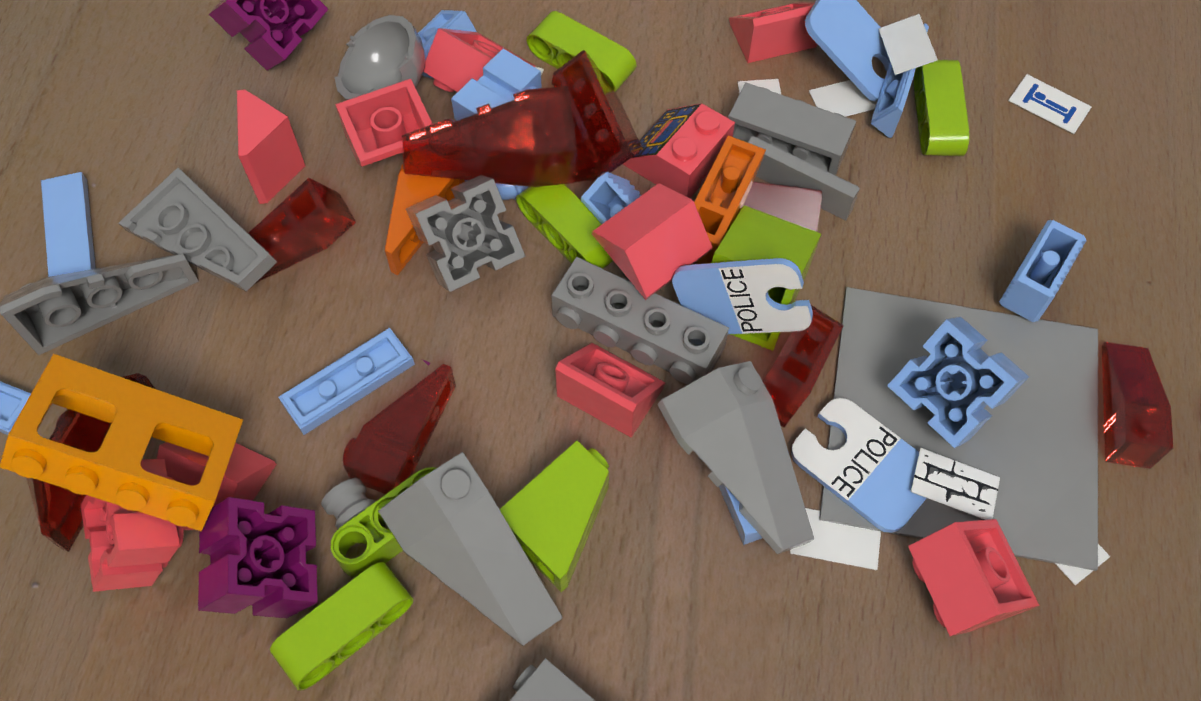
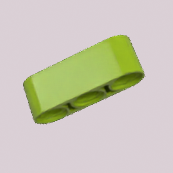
M557 11L550 12L527 36V45L536 57L604 95H613L637 67L634 56L625 47Z
M938 59L932 63L917 67L914 73V94L922 154L931 156H964L969 144V123L960 62L958 60Z
M549 173L516 196L517 205L527 220L571 264L576 257L602 269L613 262L612 258L592 235V231L602 224L554 174Z
M435 467L419 470L334 533L331 539V551L341 569L348 576L355 578L370 566L379 562L387 563L403 551L391 531L384 528L385 522L378 511L419 479L435 470ZM358 543L367 544L366 550L361 556L352 559L346 558V553L351 546Z
M376 563L364 570L282 633L272 643L270 653L296 689L300 691L305 690L323 679L399 619L411 607L414 598L386 563Z

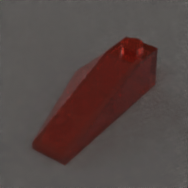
M568 86L524 90L513 94L515 100L493 108H491L490 104H486L476 108L477 114L458 121L448 118L402 135L404 173L460 180H471L483 175L493 178L495 183L528 187L574 183L577 147Z

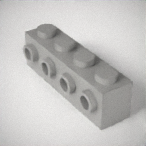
M578 257L574 259L551 295L553 316L563 326L570 329L579 328L593 335L599 343L607 347L616 346L627 351L638 362L649 366L654 364L670 372L672 377L685 384H690L712 372L725 349L729 327L656 293L645 300L630 281Z

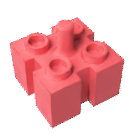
M143 459L141 461V467L145 471L174 480L171 476H167L164 459ZM86 495L81 503L85 539H89L91 548L88 560L93 592L152 586L163 571L162 568L167 567L172 556L181 547L183 531L195 529L177 526L170 521L138 511L127 510L119 505Z

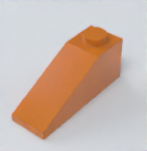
M727 136L694 201L713 247L709 253L695 262L696 264L712 262L716 249L744 206L766 149L732 136Z
M424 145L413 156L408 157L403 162L398 175L385 245V253L390 270L397 276L424 243L419 240L406 208L435 195L447 199V201L454 199L451 188L465 182L463 166Z

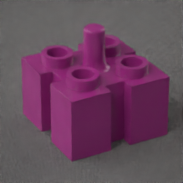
M221 0L209 15L231 37L241 33L249 41L244 49L262 67L269 70L283 62L303 40L300 36L310 31L328 11V8L320 0Z
M227 497L214 506L202 532L199 531V553L210 556V565L199 572L198 611L235 614L252 605L253 616L287 619L318 603L317 565L306 564V552L316 547L315 510L281 505L272 512L264 514V502Z

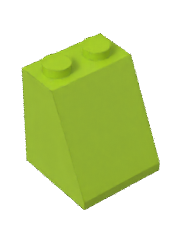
M744 205L716 249L711 263L783 258L792 261L798 266L804 281L821 233ZM774 287L768 290V295L773 301L787 305L795 302L800 289L789 290L784 287ZM782 332L730 335L774 351Z

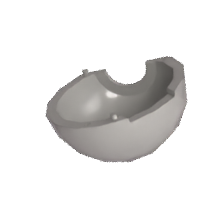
M395 15L384 16L373 20L361 28L354 36H350L351 40L346 44L349 48L340 63L338 77H334L337 91L345 99L349 100L408 79L412 80L415 88L417 87L425 68L424 49L419 34L406 18Z

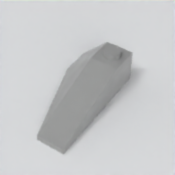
M184 254L46 277L37 282L26 284L19 290L5 295L0 303V313L38 355H41L199 281Z
M751 361L717 368L661 399L657 405L678 444L688 455L694 451L712 471L708 475L710 480L717 487L722 483L740 502L739 512L777 554L814 540L773 399Z
M463 452L419 479L378 511L396 541L408 556L424 566L439 578L442 583L467 600L480 613L522 646L563 618L488 489Z

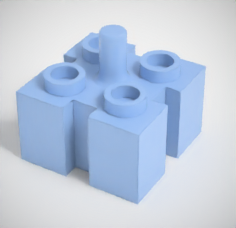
M504 48L483 67V76L478 81L472 78L451 98L454 119L461 123L456 129L459 149L469 154V148L477 150L482 156V163L496 171L505 161H510L515 157L520 147V139L526 141L529 138L533 142L541 144L547 134L546 130L542 128L544 116L543 102H541L543 96L541 71Z
M962 317L946 319L923 345L930 355L928 357L922 356L910 359L887 385L913 410L926 406L934 414L928 421V424L954 448L968 442L992 417L984 409L986 405L993 409L1004 404L1029 378L1024 371L1002 352L988 356L980 348L988 340Z

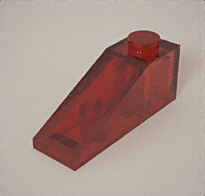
M308 178L248 233L277 261L257 282L327 249L356 223L340 193Z
M812 305L813 318L810 326L805 330L788 333L761 377L773 399L782 427L787 425L811 393L844 326Z
M1104 342L1102 345L1105 462L1151 469L1173 449L1172 416L1169 400L1148 348Z
M445 364L441 365L363 425L357 439L352 438L348 442L343 454V466L350 479L358 478L365 487L387 494L412 476L456 387L452 367Z

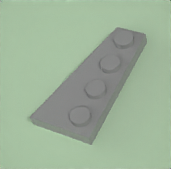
M179 168L174 170L118 223L126 231L173 255L184 254L189 263L246 292L277 263L263 247Z

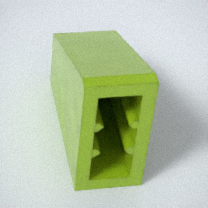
M575 441L499 509L528 559L560 592H563L570 583L609 488V465L597 450L594 448L587 450L578 441Z

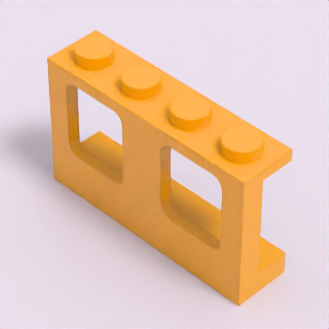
M53 353L8 434L0 468L15 472L22 477L34 478L68 489L76 494L88 495L119 505L127 510L138 511L170 521L177 526L189 527L202 532L217 498L243 419ZM51 404L111 423L100 449L96 452H86L41 437L37 430ZM151 437L209 456L200 483L191 486L145 471L140 463Z

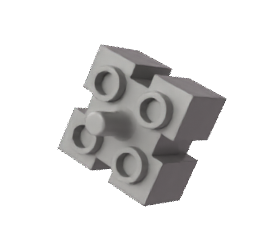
M480 175L451 188L455 198L449 201L435 195L406 208L419 240L428 245L433 244L435 250L427 253L426 256L439 285L449 292L479 279L480 276L476 268L484 264L496 271L526 257L514 227L500 221L497 214L506 211V208L493 178Z

